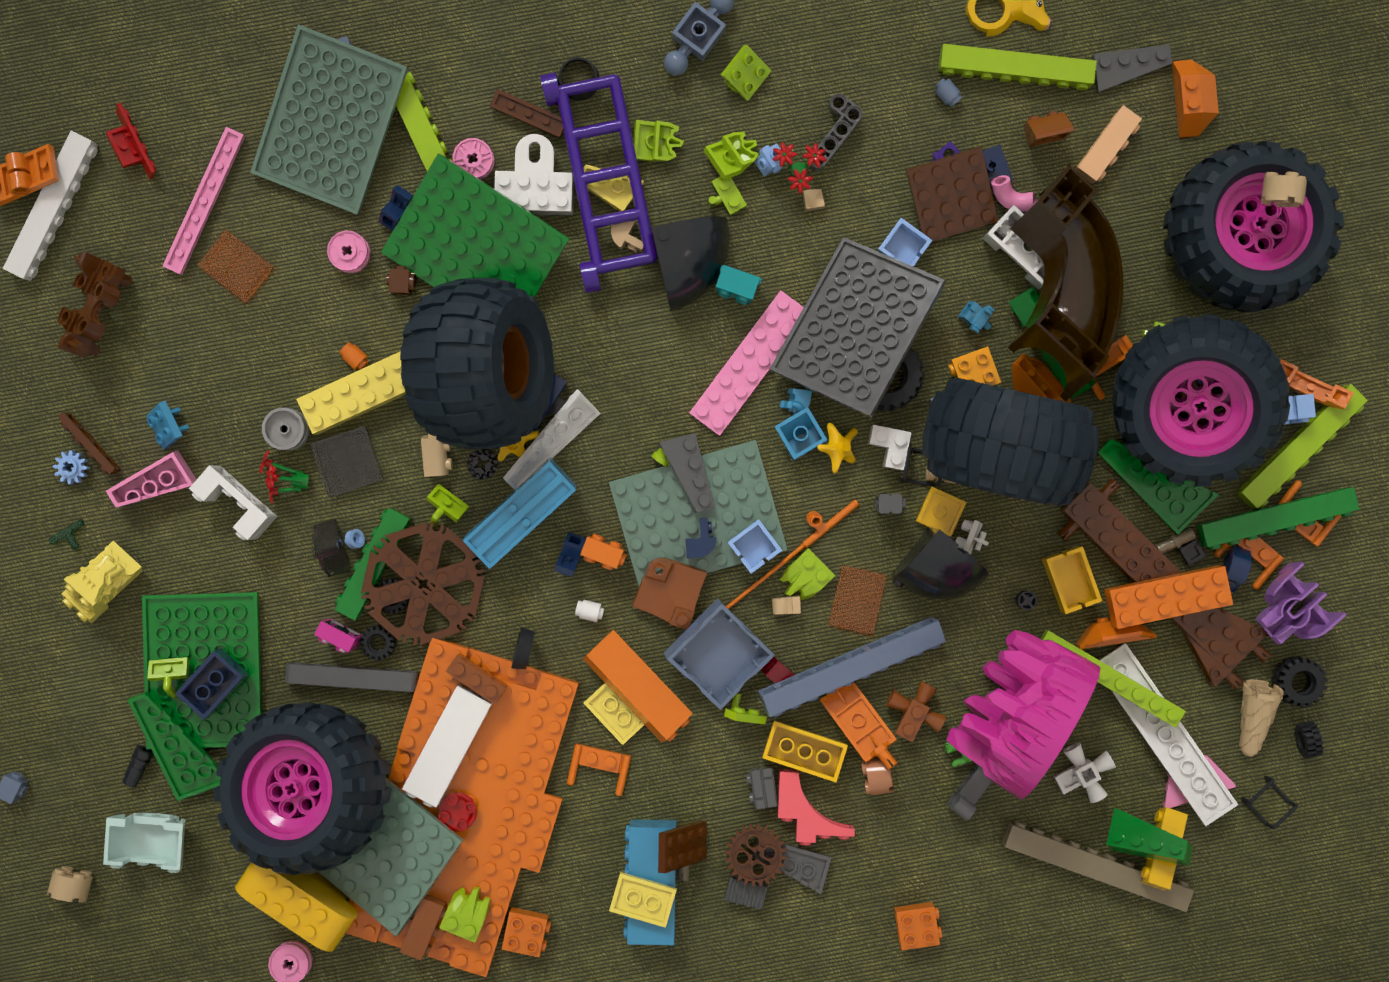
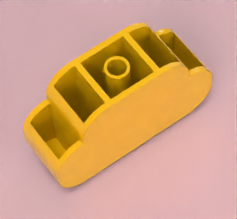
M251 862L235 886L237 893L246 901L315 947L327 952H332L336 949L358 915L356 909L346 901L347 896L317 872L297 875L280 874L273 872V868H261Z

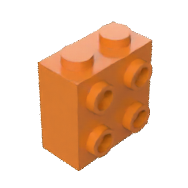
M597 534L587 536L580 554L584 556L583 560L593 564L598 561L602 563L601 567L611 571L613 568L617 569L619 565L622 566L627 554H624L625 549L622 548V544L615 541L605 542L604 537Z
M932 902L894 907L901 950L940 945L939 939L942 938V931L940 926L937 927L936 920L939 919V911Z
M511 907L502 950L540 957L541 951L545 952L547 940H544L545 933H549L551 921H548L549 915Z

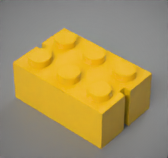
M1075 546L1061 551V553L1042 558L1061 613L1068 614L1082 609V606L1088 607L1102 602L1083 546Z

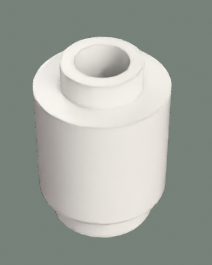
M578 600L575 615L579 616L580 619L597 622L598 619L602 620L604 608H601L600 603Z

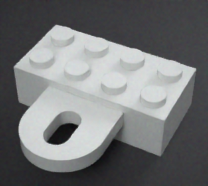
M530 134L523 137L518 142L515 150V171H495V190L532 214L573 215V173L554 172V149L546 137L539 134ZM534 143L540 145V160L536 163H532L529 160L530 146Z

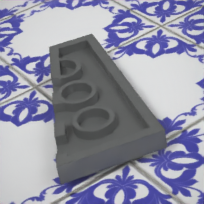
M1170 44L1093 54L1092 59L1097 61L1095 71L1097 93L1103 92L1111 87L1113 88L1142 75L1170 66L1172 64Z
M696 434L659 442L658 445L663 450L668 464L671 465L676 479L683 487V492L694 512L697 513L715 508Z
M756 838L755 845L759 842L758 838ZM786 843L781 845V847L787 849V851L782 853V855L787 856V859L781 860L786 866L779 867V869L787 876L822 894L831 856ZM771 847L764 850L766 857H772L775 853ZM758 850L752 853V856L758 857L760 860L770 865V862L760 857Z

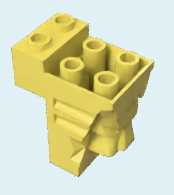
M112 541L95 559L89 561L87 567H81L78 574L73 573L64 578L66 590L61 593L64 598L62 602L69 609L74 607L78 611L76 615L83 622L88 620L92 624L109 608L108 603L142 572V567L119 545Z

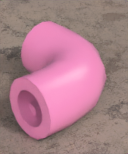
M997 176L991 181L993 193L997 201L1007 209L1015 205L1021 212H1026L1036 202L1034 192H1016L1012 188L1009 176Z

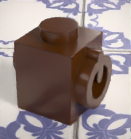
M395 266V269H390V274L386 276L389 292L394 295H412V291H415L416 288L415 273H411L405 266Z

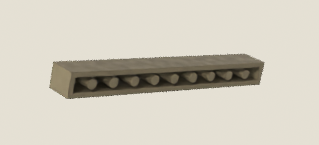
M1015 821V824L1012 822L1008 823L1002 840V844L1006 848L1187 912L1194 890L1189 887V883L1181 879H1178L1177 882L1172 881L1171 889L1163 891L1141 883V871L1144 866L1140 869L1134 867L1135 864L1128 860L1120 862L1116 860L1117 857L1106 853L1104 856L1098 854L1099 851L1094 848H1081V844L1070 840L1067 843L1062 841L1063 838L1058 835H1045V831L1035 827L1033 830L1028 829L1026 824Z

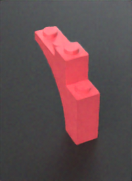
M779 769L777 816L781 818V821L786 822L796 819V842H799L800 845H811V843H816V835L824 839H828L830 836H838L839 839L854 837L855 829L853 825L830 820L809 803L802 791L799 771L797 769Z

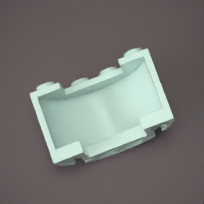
M133 813V815L125 817V814L107 817L103 865H110L111 868H122L123 865L129 862H137V865L141 866L152 863L156 864L157 867H161V869L168 870L167 872L169 873L180 872L183 864L185 819L179 821V816L161 813Z

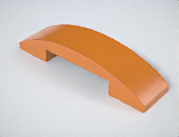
M1282 359L1280 360L1287 376L1289 389L1300 395L1313 394L1314 401L1345 410L1354 392L1336 384L1334 387L1298 371L1299 367Z

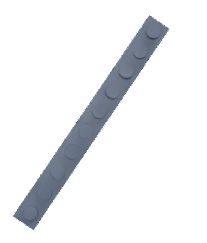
M929 617L758 691V694L769 717H777L788 709L800 707L804 702L815 701L823 694H831L839 687L852 685L855 680L868 678L872 673L884 671L893 664L903 663L911 656H919L927 649L938 648L946 640L939 621L934 617Z

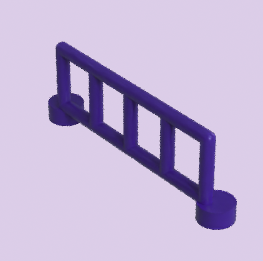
M556 72L540 75L547 106L559 105L591 259V261L580 263L585 292L601 291L598 274L650 264L657 260L621 81L618 75L613 74L559 86ZM610 87L617 120L575 128L568 96ZM619 132L626 164L584 173L578 140ZM629 176L635 208L593 217L587 184ZM638 220L644 253L603 261L596 228Z

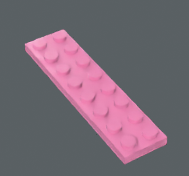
M780 291L689 414L720 436L769 371L804 307L783 291Z

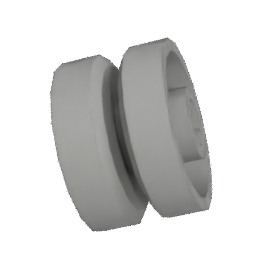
M277 408L265 416L262 423V434L265 441L276 449L295 450L307 442L310 436V428L302 412L290 408Z

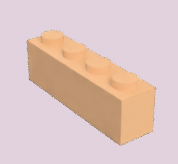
M1124 105L1119 108L1075 170L1091 184L1096 181L1100 182L1107 173L1104 171L1108 165L1112 166L1117 160V152L1119 150L1123 151L1128 145L1129 141L1127 139L1130 134L1134 135L1140 128L1138 123L1142 118Z

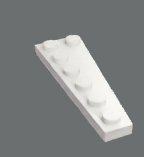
M577 389L503 479L515 490L550 457L556 456L601 413Z

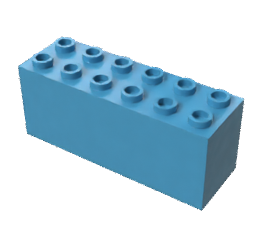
M550 457L465 535L463 542L490 569L576 491L577 485Z
M630 820V825H626L625 841H629L625 848V860H629V864L626 863L625 873L675 887L676 870L665 874L658 873L659 833L676 828V820ZM675 897L666 928L624 916V919H628V921H625L624 938H627V944L674 945Z

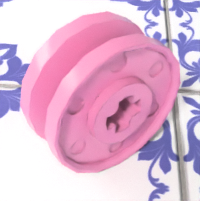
M468 138L461 141L455 147L453 153L454 163L480 180L488 177L495 165L494 155L484 141L477 138ZM471 157H473V158L476 157V158L478 159V161H477V162H474V161H473V162L471 163L470 158H471Z
M342 231L331 238L327 254L329 261L336 268L345 273H355L367 266L371 250L368 242L361 235L353 231ZM347 249L352 251L351 255L346 253Z
M290 940L282 943L272 952L269 958L268 968L271 976L277 982H299L308 974L312 967L313 958L311 951L300 941Z

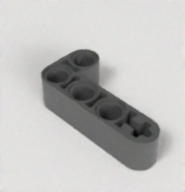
M834 94L830 99L829 111L838 118V121L818 145V150L826 149L824 144L831 142L835 148L833 150L826 149L823 155L827 161H821L819 168L814 163L809 166L815 172L822 171L862 118L861 108L843 94ZM836 100L841 101L843 106L836 108L833 102ZM850 112H854L857 114L858 118L856 120H852L849 118L848 114ZM842 127L846 130V134L839 135L836 129Z
M978 764L974 766L947 803V806L965 821L972 817L976 811L975 803L992 782L985 777L981 766Z

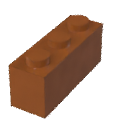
M460 653L456 655L446 670L448 674L492 704L498 701L508 686Z
M428 894L418 906L401 947V953L420 961L424 955L428 956L432 947L429 944L431 937L435 938L439 927L436 926L438 920H443L447 910L444 908L445 901Z

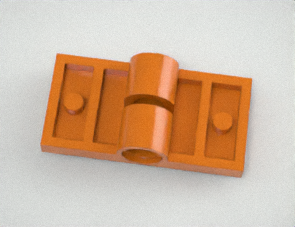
M46 144L26 154L12 152L5 156L6 163L0 165V206L59 181L54 147L52 145Z

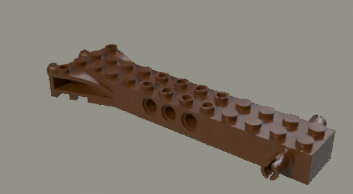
M1111 478L1101 490H1098L1092 483H1087L1083 493H1075L1072 503L1063 505L1059 509L1069 522L1057 534L1062 536V539L1067 542L1079 530L1132 583L1182 573L1109 501V497L1120 488V485L1116 484L1114 479ZM1221 608L1168 618L1181 630L1191 652L1198 661L1199 668L1202 669L1208 685L1216 687L1225 679L1234 690H1238L1240 688L1239 684L1242 686L1244 681L1233 672V669L1251 651L1262 663L1268 660L1265 657H1271V654L1259 644L1267 635L1264 629Z

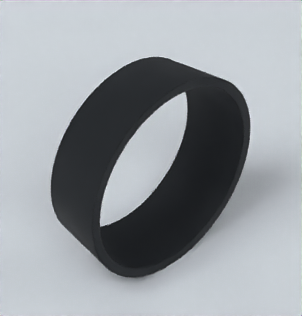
M580 57L571 58L560 68L558 84L559 86L563 85L561 82V72L564 67L574 61H584L590 64L594 69L595 78H599V73L596 67L587 59ZM597 90L568 97L575 101H583L592 97Z
M521 627L511 668L526 669L532 648L534 631Z

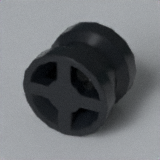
M1023 590L1016 595L1015 602L1019 608L1031 610L1037 605V597L1033 592Z

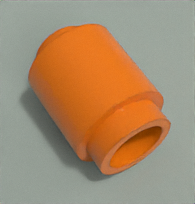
M349 342L339 352L342 355L341 358L355 371L365 368L368 364V356L355 344L352 345Z

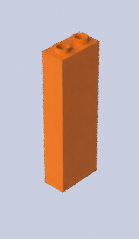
M614 630L605 636L583 658L589 667L661 743L666 740L670 742L678 734L676 730L679 727L684 728L691 721L689 717L693 713Z

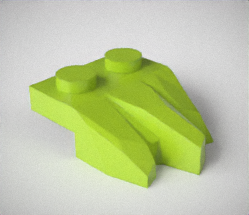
M635 120L633 143L637 160L658 162L669 161L677 157L672 148L682 147L684 143L683 140L673 135L675 132H678L679 126L663 121Z
M733 132L723 136L720 142L705 146L704 153L723 180L741 174L759 155L757 152H753L757 146L756 140H744L745 132Z
M807 548L784 570L779 580L782 582L789 581V586L784 594L791 596L799 591L800 600H805L818 593L835 575Z
M463 887L453 894L439 928L475 943L489 911L491 897H485L483 900H480V887H473L469 895L466 894Z

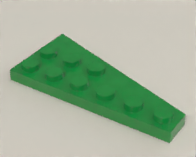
M1109 439L1097 451V454L1176 535L1180 534L1219 496V494L1204 488V486L1197 487L1193 481L1185 480L1183 485L1168 481L1166 475L1157 472L1156 475L1143 467L1141 461L1136 456L1133 457L1124 445L1113 439Z
M148 691L130 697L127 700L177 801L220 786L221 777L216 774L218 764Z

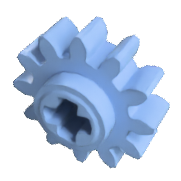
M70 450L69 453L61 452L63 458H55L59 464L53 465V468L58 469V472L54 475L62 476L60 478L61 482L67 481L68 484H74V482L81 483L82 479L80 477L88 476L84 472L90 469L89 466H85L88 459H81L83 453L76 454L75 450ZM70 464H73L74 466L73 468H71L72 471H70L69 467H71Z

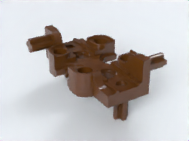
M83 251L82 254L79 253V256H74L75 263L79 265L83 272L78 273L72 286L81 289V293L87 296V300L82 310L74 308L72 311L62 306L57 321L64 328L65 334L61 337L57 347L86 358L87 354L96 357L101 352L99 350L100 346L93 344V341H98L105 330V324L99 321L98 318L100 310L104 306L110 308L116 306L120 297L119 284L128 287L133 281H131L132 276L125 274L126 270Z

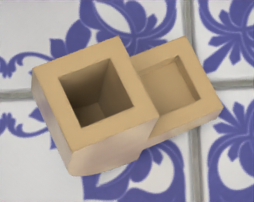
M636 220L611 226L612 239L620 250L627 244L629 250L635 253L638 251L643 252L642 241L630 235L636 225Z

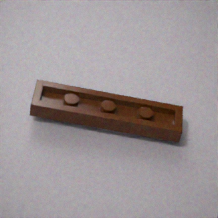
M496 90L490 103L491 109L559 139L561 138L564 129L560 116L504 91Z
M62 412L58 416L61 420V426L65 430L71 431L74 435L73 439L87 449L86 453L92 459H96L100 463L99 467L106 474H117L121 470L117 463L71 413Z

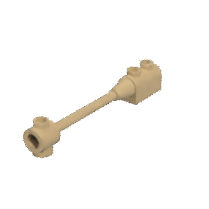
M429 433L421 438L424 477L449 474V470L453 468L452 458H447V451H451V445L436 440V436H432Z

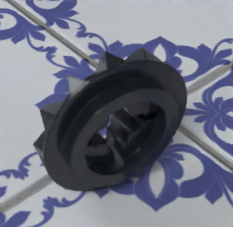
M475 450L469 455L467 461L468 471L477 479H488L497 470V458L489 450ZM478 457L482 461H490L485 465L486 472L481 467L475 468L479 464Z

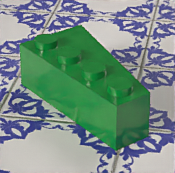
M1114 807L1106 843L1111 850L1186 866L1190 865L1193 846L1188 841Z

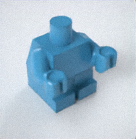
M968 301L957 317L970 325L971 331L979 333V329L989 330L992 324L988 322V319L990 318L989 315L993 314L992 311L994 312L995 310L990 305L982 308L978 303Z
M788 388L789 400L780 402V408H789V412H793V415L809 407L812 391Z

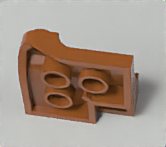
M656 558L648 564L632 607L653 614L669 622L670 625L687 629L693 618L698 596L707 572L672 559Z

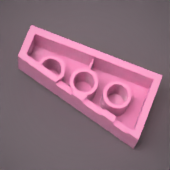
M177 450L106 490V493L115 507H120L189 487L197 479Z

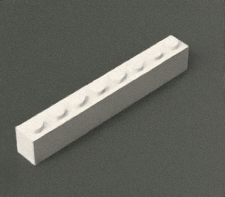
M70 131L56 160L59 181L42 188L3 267L4 270L28 281L36 277L38 266L47 255L46 250L49 244L54 241L55 232L63 223V216L66 210L71 207L72 198L81 186L80 181L83 175L87 174L91 159L97 154V143Z

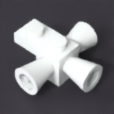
M1075 743L1065 748L1063 752L1074 765L1053 776L1061 792L1066 794L1082 786L1087 790L1090 803L1104 799L1108 794L1097 781L1101 780L1100 772L1116 768L1109 753L1105 751L1092 762L1087 758L1085 759L1081 743Z

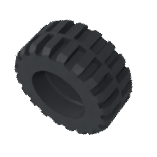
M911 347L901 363L904 371L901 385L896 390L884 394L876 409L877 411L899 409L910 403L918 395V391L923 384L922 378H924V372L922 371L923 362L920 361L918 352L914 351Z

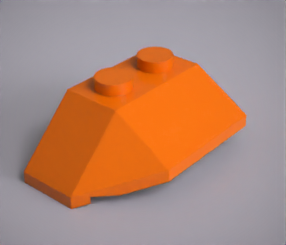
M1193 60L1173 61L1172 70L1179 138L1198 137L1219 113L1215 74Z
M1023 353L1012 364L1013 388L1016 391L1071 403L1070 398L1064 401L1060 397L1064 391L1063 385L1042 361L1028 357Z
M1109 617L1097 618V622H1091L1077 641L1076 647L1082 650L1157 638V636L1143 624L1117 629L1112 627Z

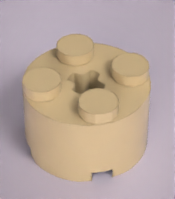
M1266 172L1263 181L1261 203L1271 206V202H1274V204H1277V207L1303 206L1307 185L1306 177L1299 176L1297 172H1286L1285 175H1278L1276 172Z
M62 866L61 869L55 868L52 872L47 895H51V898L61 901L72 902L76 898L79 899L78 902H86L93 879L92 872L81 870L80 873L74 872V868Z

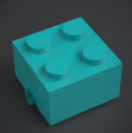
M722 265L715 292H718V296L729 299V297L735 298L739 304H751L757 286H760L762 279Z

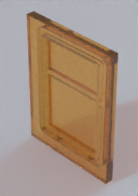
M226 229L197 265L245 303L249 301L275 268Z
M842 565L828 625L873 635L887 575Z

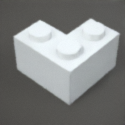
M877 425L871 426L868 445L886 448L882 467L904 470L911 432Z

